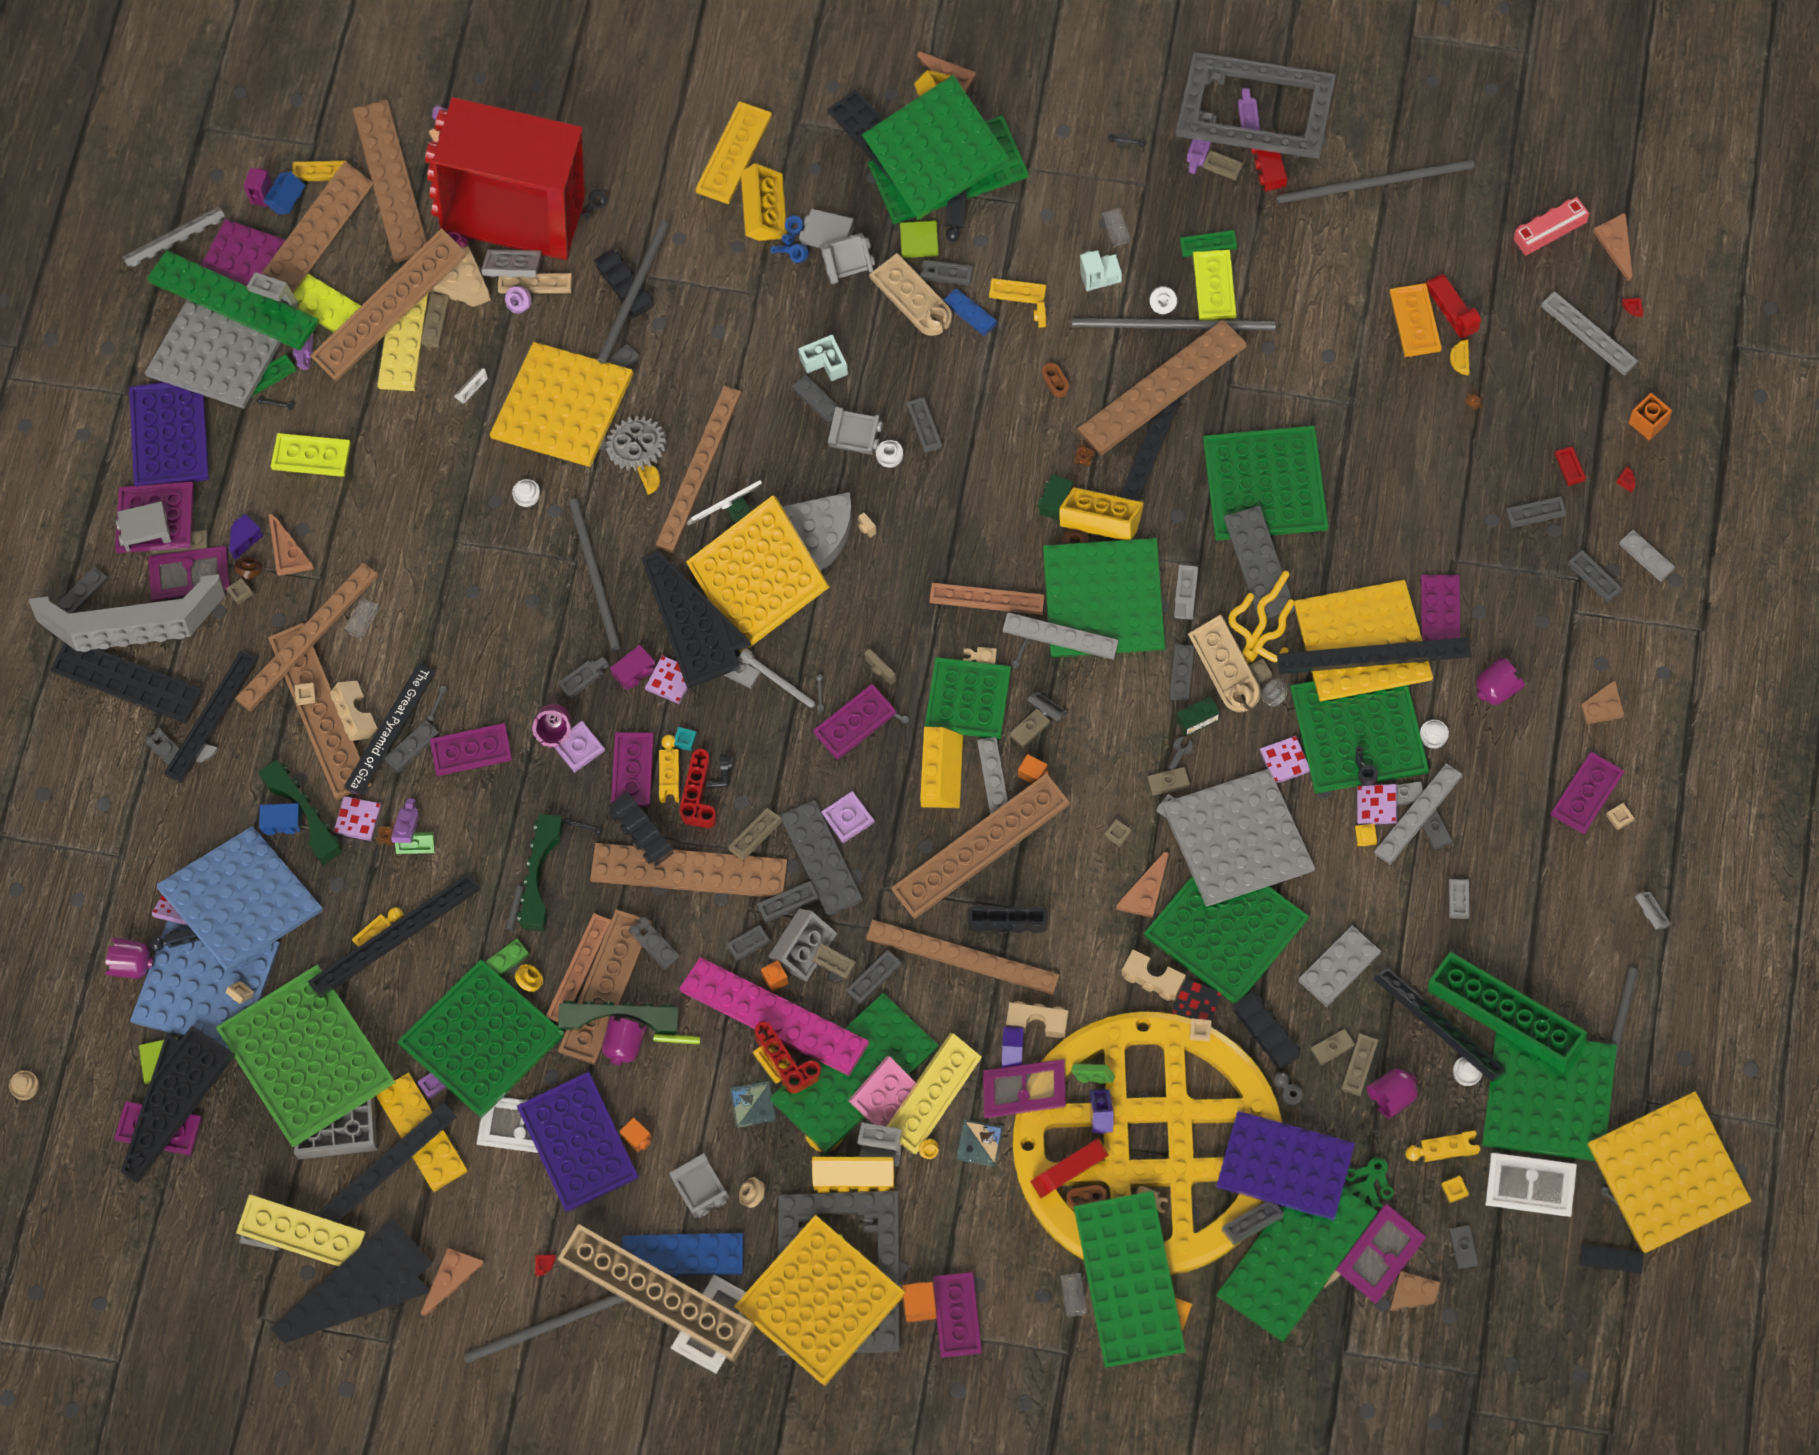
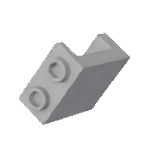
M811 209L810 214L806 215L805 229L800 232L799 241L806 247L810 245L820 248L821 244L852 236L854 230L853 219Z
M862 233L820 245L828 279L831 284L837 283L838 278L865 270L873 272L872 266L875 263L873 256L869 255L868 249L871 248L869 239L865 238Z
M255 272L247 285L248 291L280 301L296 309L299 306L286 282Z
M835 407L828 444L833 448L873 455L874 450L879 445L877 435L878 432L882 431L883 421H881L879 415H875V417L847 412L843 408Z
M162 501L117 512L119 519L116 520L118 531L121 530V535H118L121 546H125L126 551H130V545L157 538H162L163 543L171 542L166 511Z
M1179 565L1175 597V618L1193 620L1198 567Z
M862 1123L858 1138V1144L861 1145L859 1157H893L894 1166L898 1167L902 1151L901 1129Z
M704 1153L669 1173L671 1180L694 1219L696 1217H704L709 1213L710 1209L715 1206L717 1208L723 1206L727 1202L726 1200L729 1199L728 1193L724 1190Z

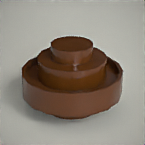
M1077 529L1065 532L1061 539V544L1089 543L1087 535Z
M245 557L235 562L234 571L243 579L251 580L262 573V564L254 558Z

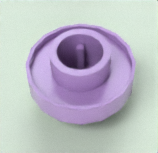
M515 286L507 291L505 302L512 312L522 313L530 308L532 298L526 288Z

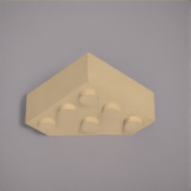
M466 246L462 249L468 255L430 292L448 295L450 299L466 302L467 305L475 307L490 301V297L469 246Z

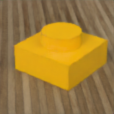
M1044 302L1037 303V310H1034V321H1038L1039 328L1046 327Z
M1375 824L1355 826L1357 847L1377 845Z
M1461 1176L1441 1184L1449 1203L1469 1195Z

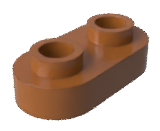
M1055 363L1044 365L1042 368V378L1055 397L1066 396L1069 392V383L1059 366Z
M1099 1185L1074 1188L1067 1193L1066 1201L1067 1205L1074 1209L1073 1206L1106 1200L1107 1193ZM1098 1195L1100 1196V1199L1095 1200L1093 1199V1196ZM1079 1198L1080 1202L1075 1203L1073 1199Z

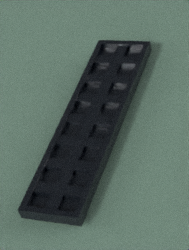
M855 89L827 109L828 113L893 183L862 136V134L884 119Z
M65 642L50 669L56 675L187 724L203 693V690L199 687L99 649H91L87 652L76 651Z

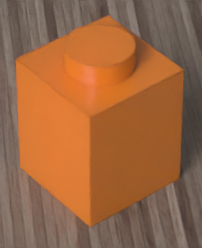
M1028 754L1018 769V777L1031 784L1046 773L1049 775L1048 764Z
M778 960L761 969L762 977L771 993L789 984L787 975Z
M634 1118L619 1131L621 1137L637 1152L641 1149L645 1150L651 1144V1134Z

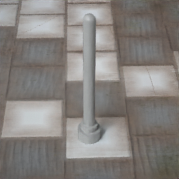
M748 648L741 652L738 657L740 662L752 665L808 707L813 708L815 706V702L756 660L753 652Z

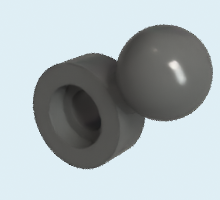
M1277 1072L1273 1077V1082L1277 1087L1283 1089V1102L1289 1106L1297 1105L1302 1099V1090L1296 1085H1289V1077L1285 1072ZM1291 1091L1296 1093L1295 1098L1289 1095Z

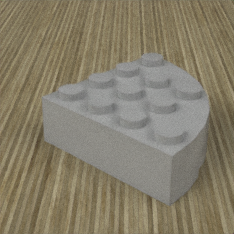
M850 493L782 507L820 571L823 568H827L837 558L847 542L852 522Z
M375 1097L294 1147V1154L298 1160L378 1151Z

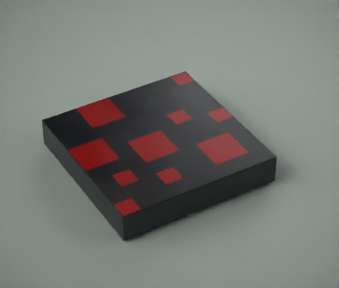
M1185 979L1172 1014L1189 1019L1213 1020L1222 994L1215 989Z

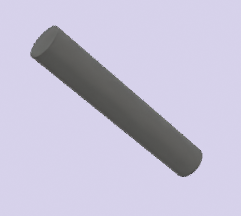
M517 886L506 925V929L509 931L514 930L521 903V894L524 892L523 886Z

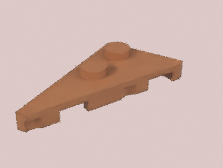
M920 51L917 54L921 63L931 71L950 76L954 75L967 94L976 77V72Z
M1623 213L1594 228L1593 232L1626 280L1629 281L1632 277L1626 215Z
M269 514L278 576L313 570V564L307 559L289 533L286 532L275 516Z
M1164 852L1120 900L1116 910L1153 918L1169 853Z
M448 1248L422 1308L421 1315L426 1316L436 1309V1306L442 1300L448 1298L459 1288L461 1283L466 1282L471 1274L479 1267L481 1268L484 1265V1261Z

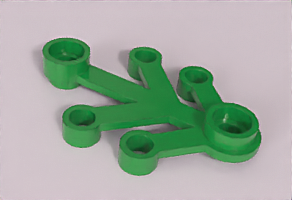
M1376 1157L1371 1159L1366 1167L1356 1170L1349 1168L1347 1174L1352 1172L1355 1175L1353 1178H1349L1346 1175V1180L1349 1182L1355 1181L1357 1177L1369 1176L1365 1182L1348 1187L1343 1186V1188L1351 1194L1360 1192L1357 1198L1363 1202L1369 1196L1372 1208L1382 1209L1383 1205L1379 1203L1374 1183L1378 1179L1383 1199L1390 1200L1393 1197V1189L1389 1187L1385 1177L1388 1171L1387 1162L1383 1158ZM1380 1164L1382 1168L1377 1170L1374 1166ZM1388 1190L1391 1192V1195L1385 1196L1383 1192Z

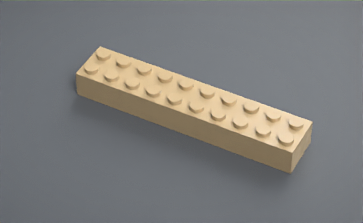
M579 1224L558 1257V1260L563 1265L733 1362L737 1359L755 1327L752 1322Z

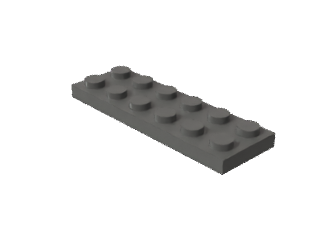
M1257 506L1224 516L1223 519L1247 590L1254 595L1252 604L1259 622L1257 613L1258 603L1262 597L1272 591L1282 574V569L1261 508ZM1286 582L1277 597L1265 605L1267 620L1279 617L1287 601L1292 599ZM1293 606V608L1291 609L1290 613L1295 612V607H1294V606Z
M813 800L781 814L782 823L809 880L812 882L827 917L862 902L863 899L816 801Z

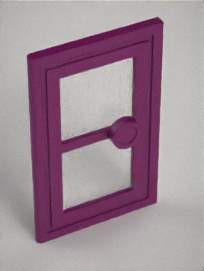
M226 546L148 556L151 601L185 597L200 582L201 576L219 574L224 591H227L226 588L230 586Z
M1064 1059L983 1070L985 1118L1066 1107Z
M1385 1204L1336 1268V1271L1372 1302L1377 1304L1426 1237L1390 1206Z

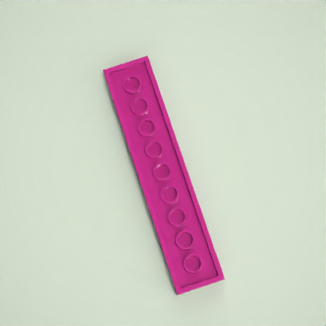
M699 957L679 988L680 992L754 1029L760 1022L769 1023L782 1043L850 1076L869 1045L868 1040Z

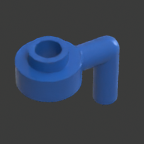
M790 216L785 221V229L788 231V235H783L782 241L787 246H792L795 235L800 234L804 229V223L798 216ZM794 224H798L797 229L792 228Z
M795 244L792 247L787 245L771 247L773 254L788 253L791 260L795 263L804 262L808 258V249L803 244Z

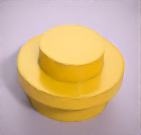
M927 1139L919 1145L920 1155L924 1158L932 1159L938 1154L939 1146L935 1140Z

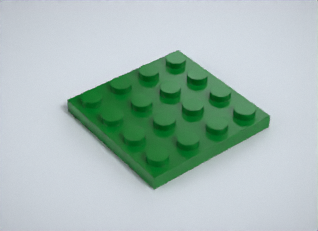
M935 657L925 727H944L962 735L984 738L995 737L1001 740L1011 666Z

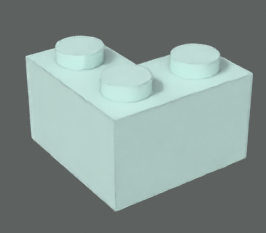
M1098 250L1094 252L1088 251L1080 255V274L1086 291L1122 282V272L1116 255H1106L1100 258Z
M833 335L798 348L799 357L806 373L824 367L831 382L848 375L847 364Z

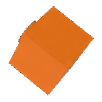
M1650 393L1632 410L1629 424L1650 441L1668 424L1672 410Z
M916 1282L902 1285L905 1292L903 1297L906 1322L937 1319L933 1282Z

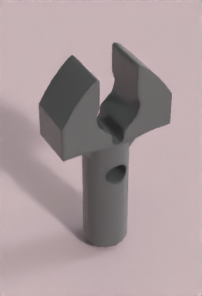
M1184 736L1175 740L1173 748L1176 749V753L1168 766L1169 770L1176 769L1183 755H1191L1193 751L1191 740L1188 746L1181 749V744L1184 741Z

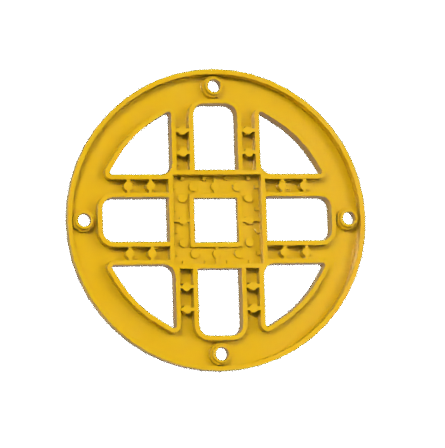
M1161 1012L1125 1013L1104 1018L1075 1031L1062 1040L1041 1061L1064 1059L1066 1082L1073 1074L1071 1071L1073 1064H1085L1103 1053L1105 1065L1115 1075L1113 1083H1105L1106 1089L1110 1091L1113 1107V1132L1104 1133V1147L1109 1156L1105 1158V1161H1100L1062 1186L1103 1185L1108 1188L1110 1199L1131 1195L1130 1188H1139V1186L1170 1187L1172 1237L1164 1242L1170 1275L1180 1274L1205 1266L1221 1258L1241 1242L1233 1246L1222 1232V1226L1266 1202L1239 1194L1229 1209L1216 1221L1198 1233L1193 1232L1191 1187L1197 1182L1218 1181L1224 1157L1193 1158L1192 1124L1235 1122L1237 1111L1282 1123L1275 1096L1263 1073L1254 1061L1228 1037L1211 1028L1210 1042L1190 1040L1192 1019ZM1140 1024H1145L1149 1030L1141 1032L1137 1027ZM1154 1044L1160 1046L1164 1052L1166 1097L1126 1098V1048L1131 1045ZM1184 1051L1191 1052L1215 1067L1231 1083L1241 1098L1208 1100L1190 1098L1186 1092ZM1054 1071L1032 1074L1026 1085V1090L1030 1094L1028 1100L1054 1097ZM1090 1103L1066 1104V1107L1016 1114L1013 1128L1014 1163L1025 1200L1043 1228L1069 1252L1084 1260L1075 1213L1066 1205L1056 1190L1040 1199L1030 1181L1059 1163L1050 1162L1045 1157V1132L1051 1128L1092 1127ZM1167 1122L1169 1159L1129 1160L1128 1123ZM1027 1142L1032 1143L1034 1148L1031 1151H1025L1022 1149L1023 1144Z

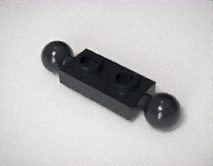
M962 191L947 201L945 226H950V228L946 231V238L951 242H955L960 238V231L957 227L963 228L967 191Z
M188 927L187 930L170 931L169 934L164 935L163 939L159 936L151 938L149 947L152 951L159 952L164 946L172 948L200 941V939Z

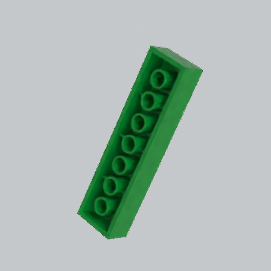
M1452 952L1447 955L1429 980L1428 992L1564 1073L1586 1043L1587 1032Z

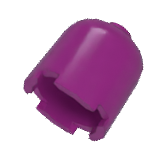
M1500 657L1477 676L1475 682L1478 691L1476 695L1482 702L1486 700L1489 704L1499 705L1522 690L1525 684L1522 678L1518 680L1515 676L1516 669L1506 658Z
M547 704L537 712L533 722L532 730L534 737L547 747H558L561 743L565 742L569 738L571 731V718L568 711L558 704Z
M118 937L111 939L114 945L109 946L106 965H109V970L105 972L107 976L140 979L146 975L148 968L152 969L154 957H151V951L146 944Z
M610 1016L602 1042V1052L611 1059L610 1063L621 1066L622 1063L633 1062L638 1056L647 1027L638 1028L639 1023L623 1018L620 1019V1022L614 1021L615 1017Z
M1394 1069L1373 1081L1367 1087V1093L1371 1101L1376 1100L1380 1106L1377 1108L1378 1111L1389 1119L1416 1100L1418 1095L1416 1084L1418 1081L1412 1073L1409 1074L1402 1069Z

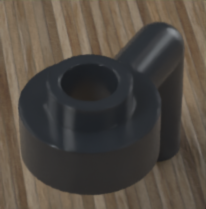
M594 190L589 194V203L581 210L584 219L589 220L591 218L589 212L592 209H601L606 205L607 197L601 190ZM600 196V200L594 201V197Z
M1357 747L1355 749V763L1359 768L1358 780L1363 785H1373L1378 780V771L1373 766H1366L1363 761V748Z
M727 754L719 755L721 780L706 781L707 789L729 786L728 769H732L731 758H727Z

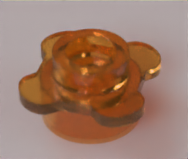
M1474 393L1472 395L1466 394L1468 397L1464 401L1472 409L1482 408L1480 403L1482 400Z
M1086 447L1077 448L1076 457L1073 459L1074 463H1081L1086 467L1090 466L1094 451Z
M379 827L376 843L379 845L382 843L388 846L394 845L395 842H392L391 839L394 828Z

